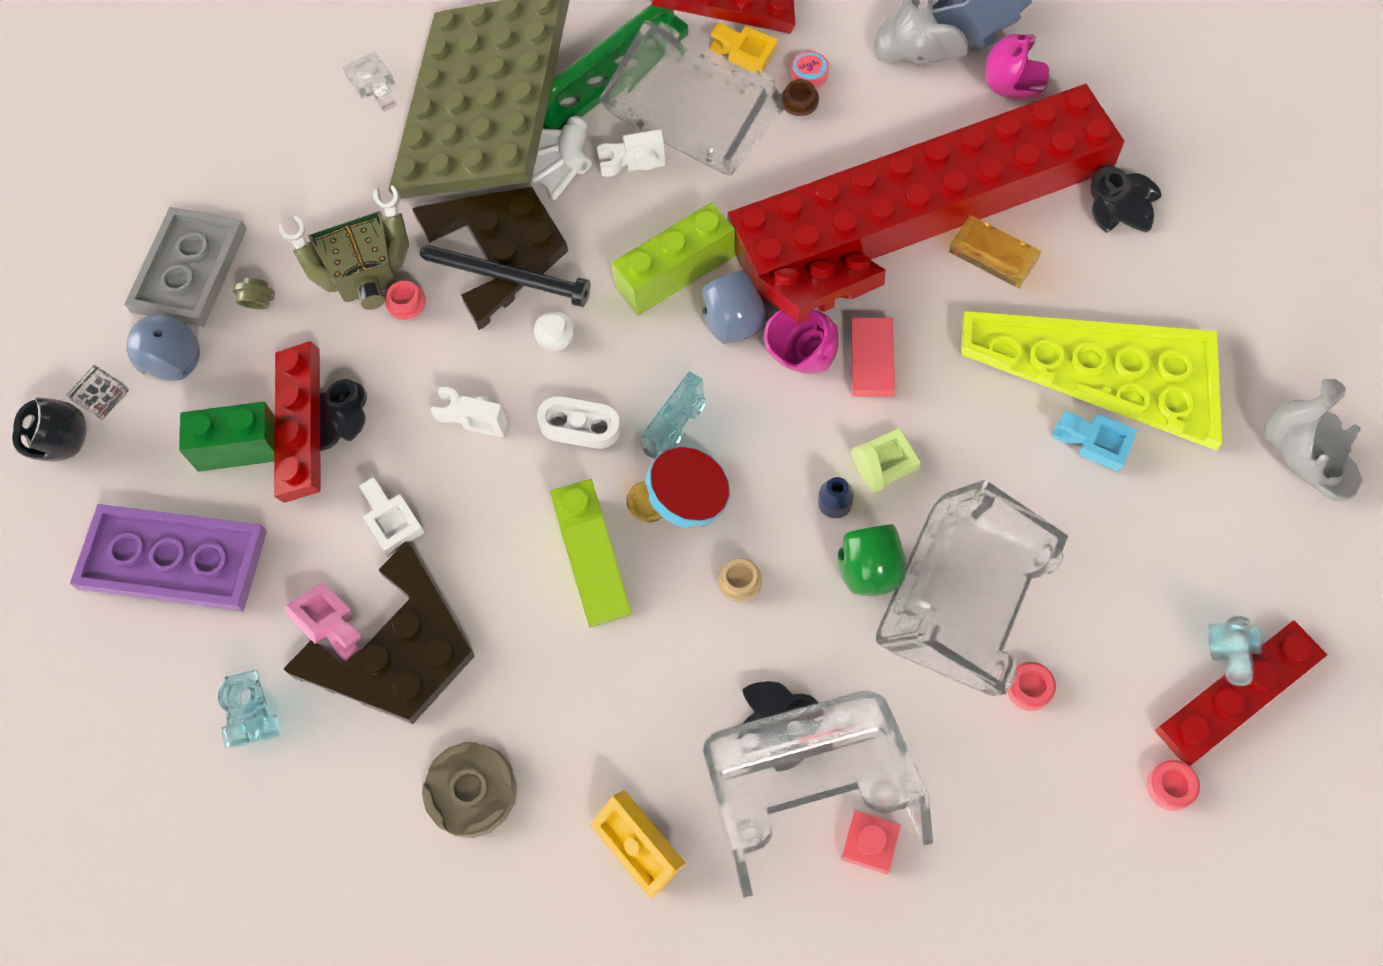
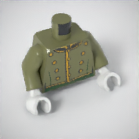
M391 185L394 197L389 203L382 202L381 193L378 188H375L373 193L375 202L384 208L386 216L383 217L381 211L330 227L308 235L310 242H306L303 237L305 228L299 217L293 216L296 223L300 226L298 233L295 235L285 233L282 224L279 223L282 237L289 242H293L295 246L293 252L306 276L327 292L338 291L346 302L359 299L361 306L366 310L377 309L384 304L385 298L382 290L388 289L397 282L396 271L402 268L409 248L402 213L397 212L396 208L400 203L401 195L393 185Z

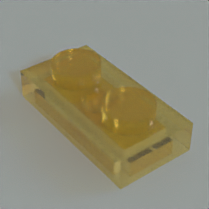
M972 215L969 216L957 233L949 248V253L1017 288L1022 286L1038 262L1042 252Z

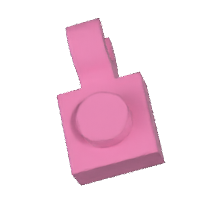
M323 582L286 605L287 616L315 644L327 637L338 656L346 662L360 652V648L355 643L361 639V636L347 623L351 620V609Z

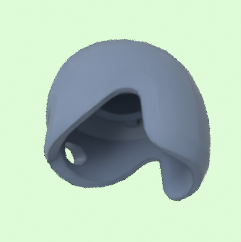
M736 271L724 275L704 286L702 295L706 306L703 307L702 314L709 330L721 343L728 344L746 340L764 328L766 321L764 303L751 278L745 271Z
M160 314L146 316L132 327L127 338L126 350L129 360L134 368L142 374H145L146 371L161 380L178 381L186 378L195 369L199 361L200 348L197 337L189 326L171 316Z

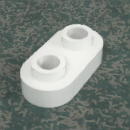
M557 396L544 401L537 411L540 431L546 438L552 441L603 449L613 445L621 433L617 412L605 404ZM558 419L566 420V423L562 426L553 425ZM599 426H604L607 428V430L601 434L593 432L594 429Z

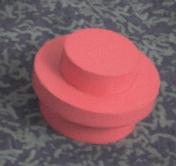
M403 280L389 287L385 297V305L390 315L394 318L408 320L418 316L423 311L426 305V297L418 285Z

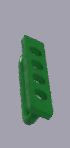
M650 4L553 78L543 128L562 130L570 117H583L688 35V25L674 14V10L651 6ZM647 36L660 38V41L653 45H647L642 42L643 38ZM621 56H629L634 59L632 63L624 66L615 63V60ZM597 76L607 80L601 86H591L588 84L591 78ZM569 97L579 100V103L574 107L567 108L560 105L562 100Z

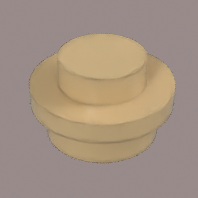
M737 558L728 561L722 566L718 574V586L721 593L727 599L734 602H745L751 600L759 593L762 586V575L757 565L752 561Z

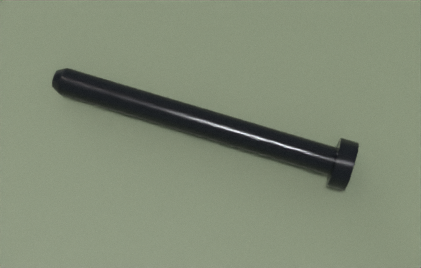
M431 245L422 246L420 249V257L425 261L571 298V303L575 306L584 307L589 298L591 282L588 279L579 277L576 282H571Z

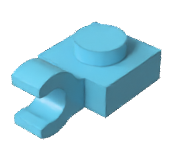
M1064 411L1061 420L1056 424L1052 437L1064 443L1082 444L1078 453L1079 456L1119 472L1125 464L1137 429L1099 413H1096L1092 421L1089 422L1074 413Z

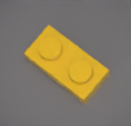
M625 790L613 795L590 824L650 899L662 892L686 864Z

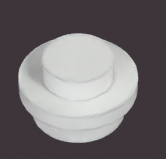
M549 312L542 315L536 321L533 330L537 343L549 351L565 349L572 341L575 333L572 320L561 312Z

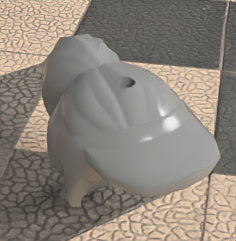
M903 0L902 5L890 14L879 28L875 47L879 59L885 63L907 60L916 65L926 66L934 62L957 59L967 55L968 41L964 33L956 26L939 24L933 14V0H926L925 6L921 10L918 8L919 0Z
M1323 379L1321 381V395L1316 399L1288 401L1279 404L1272 410L1268 421L1265 423V438L1270 445L1282 452L1286 464L1296 475L1309 482L1332 500L1347 501L1357 494L1363 481L1357 464L1348 456L1352 451L1351 445L1357 438L1361 428L1355 424L1348 430H1343L1339 417L1329 412L1345 396L1346 387L1336 379Z

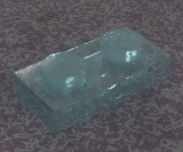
M690 371L686 374L641 435L644 454L655 459L665 449L678 445L683 434L682 428L690 418L696 419L705 406L706 398L704 397L702 378Z

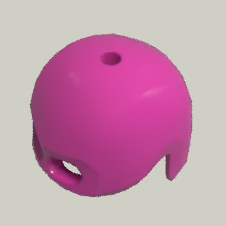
M1014 33L1006 35L990 50L985 64V78L989 88L1001 97L1032 100L1044 94L1049 79V67L1044 62L1028 59V52L1036 42L1034 34L1021 35Z
M779 310L769 319L764 334L765 347L768 353L782 366L803 374H818L827 371L834 361L839 346L838 327L823 312L810 310L809 319L797 323L782 310Z

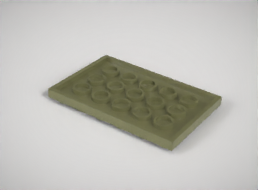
M499 0L434 13L389 186V191L392 195L391 185L399 191L402 199L532 181L570 0Z

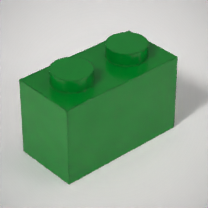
M265 401L180 412L179 451L198 472L274 462L275 415Z

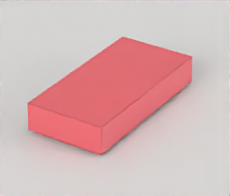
M852 317V396L894 397L893 318Z

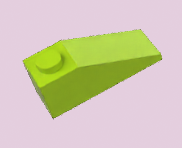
M592 478L550 490L589 628L632 615Z

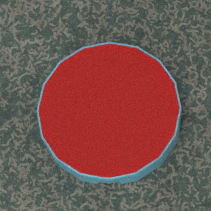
M677 446L665 449L653 460L645 476V487L647 486L650 494L648 499L651 506L665 520L679 527L690 528L692 525H702L701 527L710 525L726 509L730 498V483L723 467L711 455L697 448Z

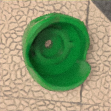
M888 524L853 530L844 535L843 547L838 551V564L843 581L853 594L878 596L901 587L906 576V557L895 525Z

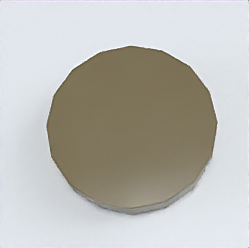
M464 742L448 747L433 760L428 769L429 773L426 776L425 783L423 782L422 797L426 812L440 829L455 837L475 838L492 832L507 819L515 804L517 782L513 768L500 751L476 742Z

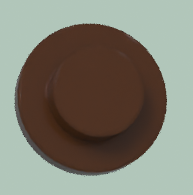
M797 79L790 82L782 92L781 104L784 110L791 115L806 116L814 112L818 107L819 94L811 82Z

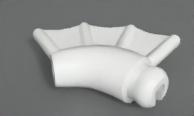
M579 116L570 117L562 130L542 129L532 182L546 187L551 194L552 200H556L577 173H586L592 164L591 160L584 154L587 137L585 131L588 128L587 122Z

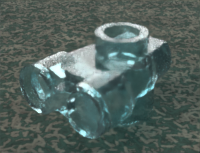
M1234 616L1227 623L1209 624L1208 636L1212 660H1229L1225 674L1227 680L1233 685L1245 686L1249 684L1254 675L1252 654L1262 653L1259 625L1250 626V619L1244 616Z
M257 670L223 677V684L218 691V702L222 709L226 711L227 726L221 727L224 748L238 747L280 736L277 715H270ZM250 689V700L244 706L241 702V695L245 690Z

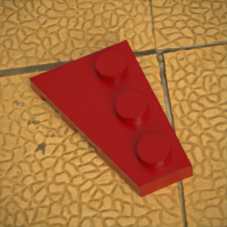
M851 254L845 260L835 262L816 261L811 263L810 267L800 269H778L774 274L758 278V292L797 323H801L809 319L810 310L818 307V310L825 312L835 307V299L837 298L854 299L885 285L886 270L870 260V257L867 255Z

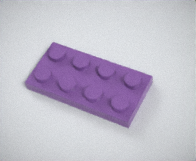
M97 504L70 585L77 590L244 612L267 530L261 524Z

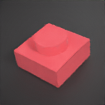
M854 810L841 860L888 874L901 824Z

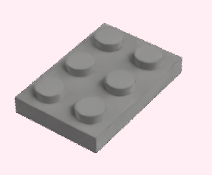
M169 207L124 305L131 313L146 316L154 314L167 315L186 324L204 327L247 230L243 221Z

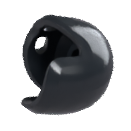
M36 397L35 400L23 405L16 413L14 419L13 446L17 453L31 459L51 462L70 459L79 453L86 438L84 414L73 404L62 400ZM31 415V422L26 429L22 426L25 417ZM22 435L26 438L29 448L22 443Z

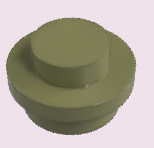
M245 278L243 283H237L233 287V293L237 295L236 303L250 309H268L270 301L274 300L275 291L268 288V283L256 278Z

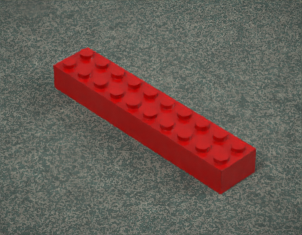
M1085 83L727 212V220L735 229V255L743 271L751 278L757 291L759 277L774 274L776 270L781 268L800 269L810 267L811 263L816 261L835 262L845 260L851 254L867 255L872 260L1089 180L1102 167H1115L1125 140ZM760 294L762 300L766 299L763 295Z

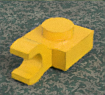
M717 23L711 32V37L715 38L710 46L713 52L720 55L729 53L728 62L758 75H762L778 49L779 39L746 25L742 32L739 33L723 23Z

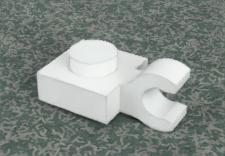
M661 129L623 135L624 143H605L597 146L599 160L612 159L600 163L602 176L605 177L618 174L625 165H627L628 172L666 166Z
M439 387L438 394L441 400L450 401L451 403L446 408L432 406L431 412L437 421L462 423L463 428L466 430L504 437L508 421L502 404L485 396H478L476 399L466 396L459 398L458 393L454 389Z
M374 477L359 486L374 509L364 515L363 519L387 556L397 551L405 541L410 543L425 533L400 494L388 500Z

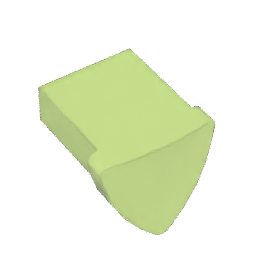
M900 428L868 443L859 444L851 450L853 461L860 475L874 493L883 490L884 485L918 470L921 463Z

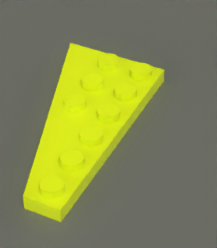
M964 311L962 318L961 355L1216 451L1222 445L1217 331Z

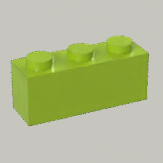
M711 202L612 261L615 288L638 316L735 257V229Z

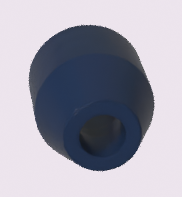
M834 477L824 482L819 490L818 506L821 512L830 518H841L847 515L853 504L854 491L852 486L841 477Z

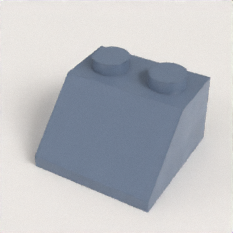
M935 0L932 6L934 17L939 24L956 26L964 33L968 41V48L977 47L978 50H981L996 42L998 39L997 34L1003 28L1018 22L1021 19L1020 13L1032 1Z

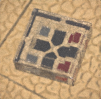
M93 365L66 396L98 419L103 420L126 395L129 389L124 383L96 365Z

